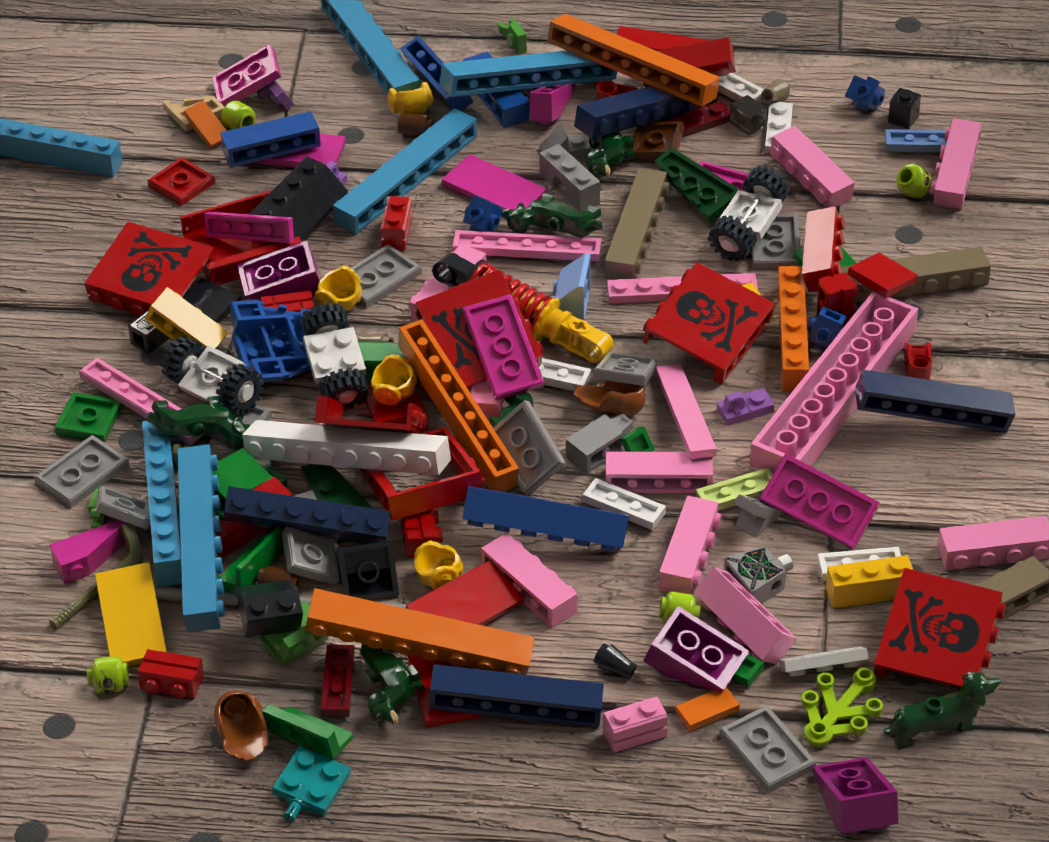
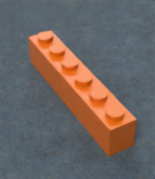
M779 266L778 313L782 392H793L809 372L805 281L802 276V267Z

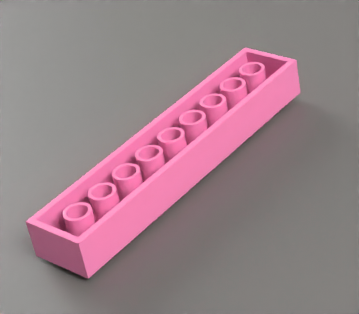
M873 291L751 443L750 466L758 470L769 467L774 474L785 453L812 466L857 408L855 386L862 369L885 372L904 347V343L908 342L915 333L918 308L890 297L885 298Z

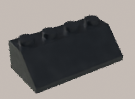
M306 156L249 215L292 217L294 238L299 236L300 240L303 241L333 210V205L336 201L348 194V190L327 165ZM266 242V243H268V244L271 245V244H274V243H276V242Z

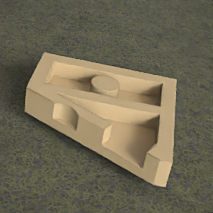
M214 96L185 98V103L170 104V100L163 101V109L186 132L194 128L183 115L185 109L203 100L214 115L220 118L224 106Z

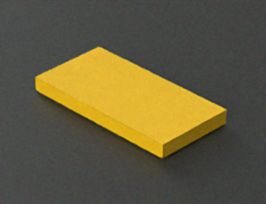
M149 562L95 573L110 657L118 656L123 663L133 666L143 662L147 649L167 652Z

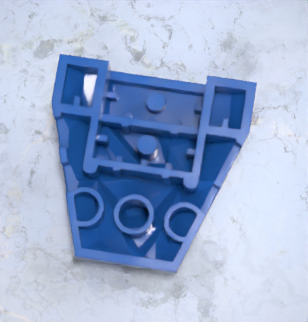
M259 300L232 301L230 305L231 322L234 328L232 341L238 359L244 362L247 367L259 372L264 382L282 381L311 369L303 343L304 333L300 323L301 316L305 315L304 312L306 310L311 311L310 309L302 308L299 313L286 310L287 305L279 304L278 309L263 306V301Z

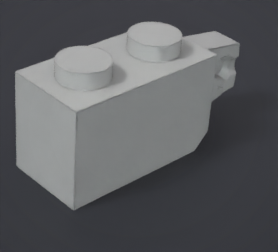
M604 414L600 418L591 421L587 426L571 434L566 439V458L586 474L590 473L606 462V452H622L620 439L633 429V421L624 414H620L612 419Z

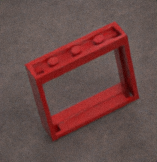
M447 427L422 434L448 436L450 462L459 475L396 492L383 473L385 470L360 468L362 477L384 510L390 511L392 521L466 500L468 486L483 488L482 484H485V479L482 475V469L476 467L474 458L468 456L465 446L459 444L457 436H453Z

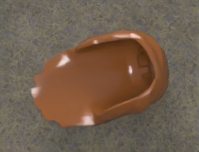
M606 380L604 385L599 386L589 384L585 386L578 385V388H575L573 392L574 396L588 408L598 412H605L612 417L624 414L627 417L634 416L642 410L646 400L644 386Z
M233 690L224 693L218 699L214 709L216 729L223 743V748L229 755L236 757L238 760L244 759L246 762L255 760L264 751V748L268 747V730L262 713V706L255 697L247 692Z

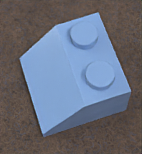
M585 253L561 269L559 280H554L553 294L556 295L551 296L560 300V310L572 313V316L581 320H585L590 295L589 253Z

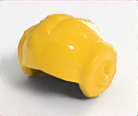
M427 82L421 83L419 89L397 93L394 88H390L387 94L388 105L393 114H424L426 109L433 105L432 91Z
M342 265L338 269L328 272L320 280L318 291H316L314 298L318 305L323 303L324 306H327V303H332V305L337 303L339 306H343L345 312L353 309L355 304L361 300V280L353 269Z
M387 355L374 370L371 380L373 397L379 403L396 405L399 401H404L413 395L415 385L417 384V375L410 362L400 355Z
M428 541L415 551V573L424 586L435 590L461 576L463 573V563L460 556L449 545H440L436 541Z

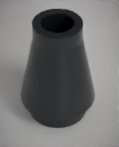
M603 643L593 661L598 665L599 669L627 679L633 676L637 668V664L629 660L613 644L609 646Z

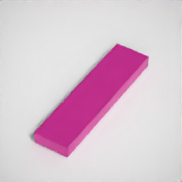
M220 212L204 213L206 237L289 244L294 242L292 217Z

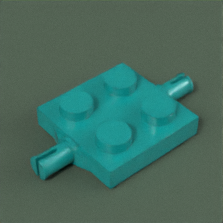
M299 746L272 787L273 795L286 800L290 804L283 817L287 821L290 818V822H294L300 810L312 811L325 816L350 777L351 767Z

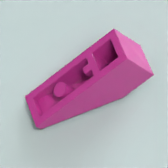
M576 84L540 87L530 92V120L538 121L540 125L552 124V121L560 118L576 88Z
M116 520L50 544L52 562L63 583L67 584L89 576L126 543L121 531V525L127 522Z

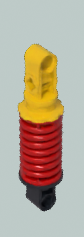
M448 253L432 267L434 278L452 288L497 270L496 267L488 264L483 259L473 264L456 253ZM501 271L503 277H507L510 281L513 297H517L521 303V313L524 319H528L532 325V335L535 341H541L546 337L550 339L551 343L559 344L566 350L574 352L593 363L599 362L613 349L614 342L608 333L602 332L589 325L586 321L572 316V313L560 310L559 299L548 295L546 297V294L543 292L538 294L536 288H530L526 283L522 284L519 279L513 280L511 275H505Z

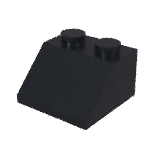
M391 540L336 548L343 595L365 600L400 595Z
M291 580L235 587L245 638L296 631L301 628L303 618L302 605L298 589Z

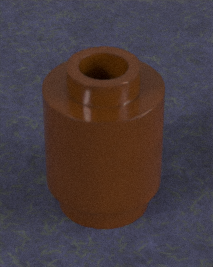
M406 113L405 115H400L398 133L408 137H419L429 127L433 126V120L429 119L428 114Z
M268 566L267 568L260 569L257 584L291 580L298 589L300 579L296 574L288 572L287 568Z

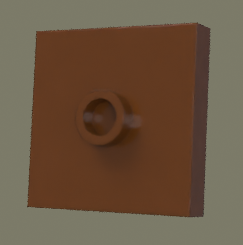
M683 121L652 122L637 126L633 137L634 147L631 148L635 153L636 159L630 160H656L671 147L678 151L685 128Z

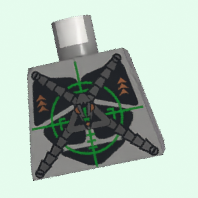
M766 547L756 548L724 558V570L728 571L761 604L783 591L785 588L786 572L793 569V562L788 554L775 558Z

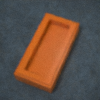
M203 100L184 110L183 115L210 149L221 144L220 132L227 130Z
M727 687L722 693L713 690L676 706L677 715L690 732L740 710V704Z

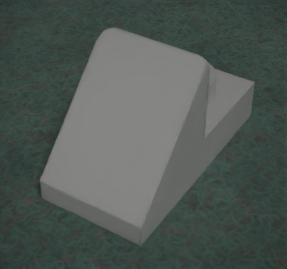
M560 124L539 145L540 152L560 144L574 158L588 156L591 152V146L585 133L568 136L563 124Z
M741 494L737 496L734 504L742 508L736 526L754 537L759 536L781 513L764 504L759 499Z

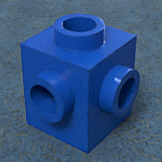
M854 75L845 97L854 101V106L867 112L868 108L876 111L878 106L884 101L886 90L879 86L880 81L868 76L865 80Z
M474 195L471 203L465 209L463 222L471 225L469 228L471 231L494 232L499 226L500 216L504 207Z
M823 306L818 317L813 316L807 330L811 332L808 341H811L819 349H827L841 332L846 316Z

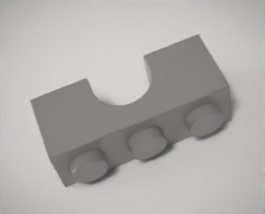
M560 144L539 153L540 176L552 187L563 183L566 188L567 201L578 211L587 210L589 205L596 206L600 204V181Z

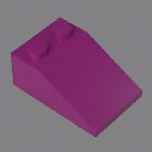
M307 240L237 265L247 300H261V297L311 290L312 297H314L316 291H318V283L321 280L316 260Z
M678 606L652 642L643 661L668 677L722 693L748 655L749 650Z
M868 757L812 766V772L831 819L842 834H857L861 830L872 828L880 830L887 828L889 825L899 824L897 790Z

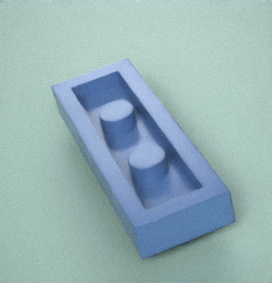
M885 129L886 152H940L941 146L947 144V141H944L946 130Z

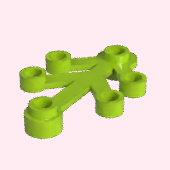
M860 668L853 675V684L838 701H836L833 691V675L830 673L818 675L817 688L822 693L827 714L822 720L817 709L819 703L818 693L807 690L802 694L801 704L806 709L810 722L805 727L804 735L811 746L817 748L824 747L835 736L864 735L867 732L868 721L864 717L876 718L882 714L883 703L877 698L868 699L866 705L849 707L860 693L868 694L875 689L876 676L871 669ZM852 718L850 724L834 725L837 720Z

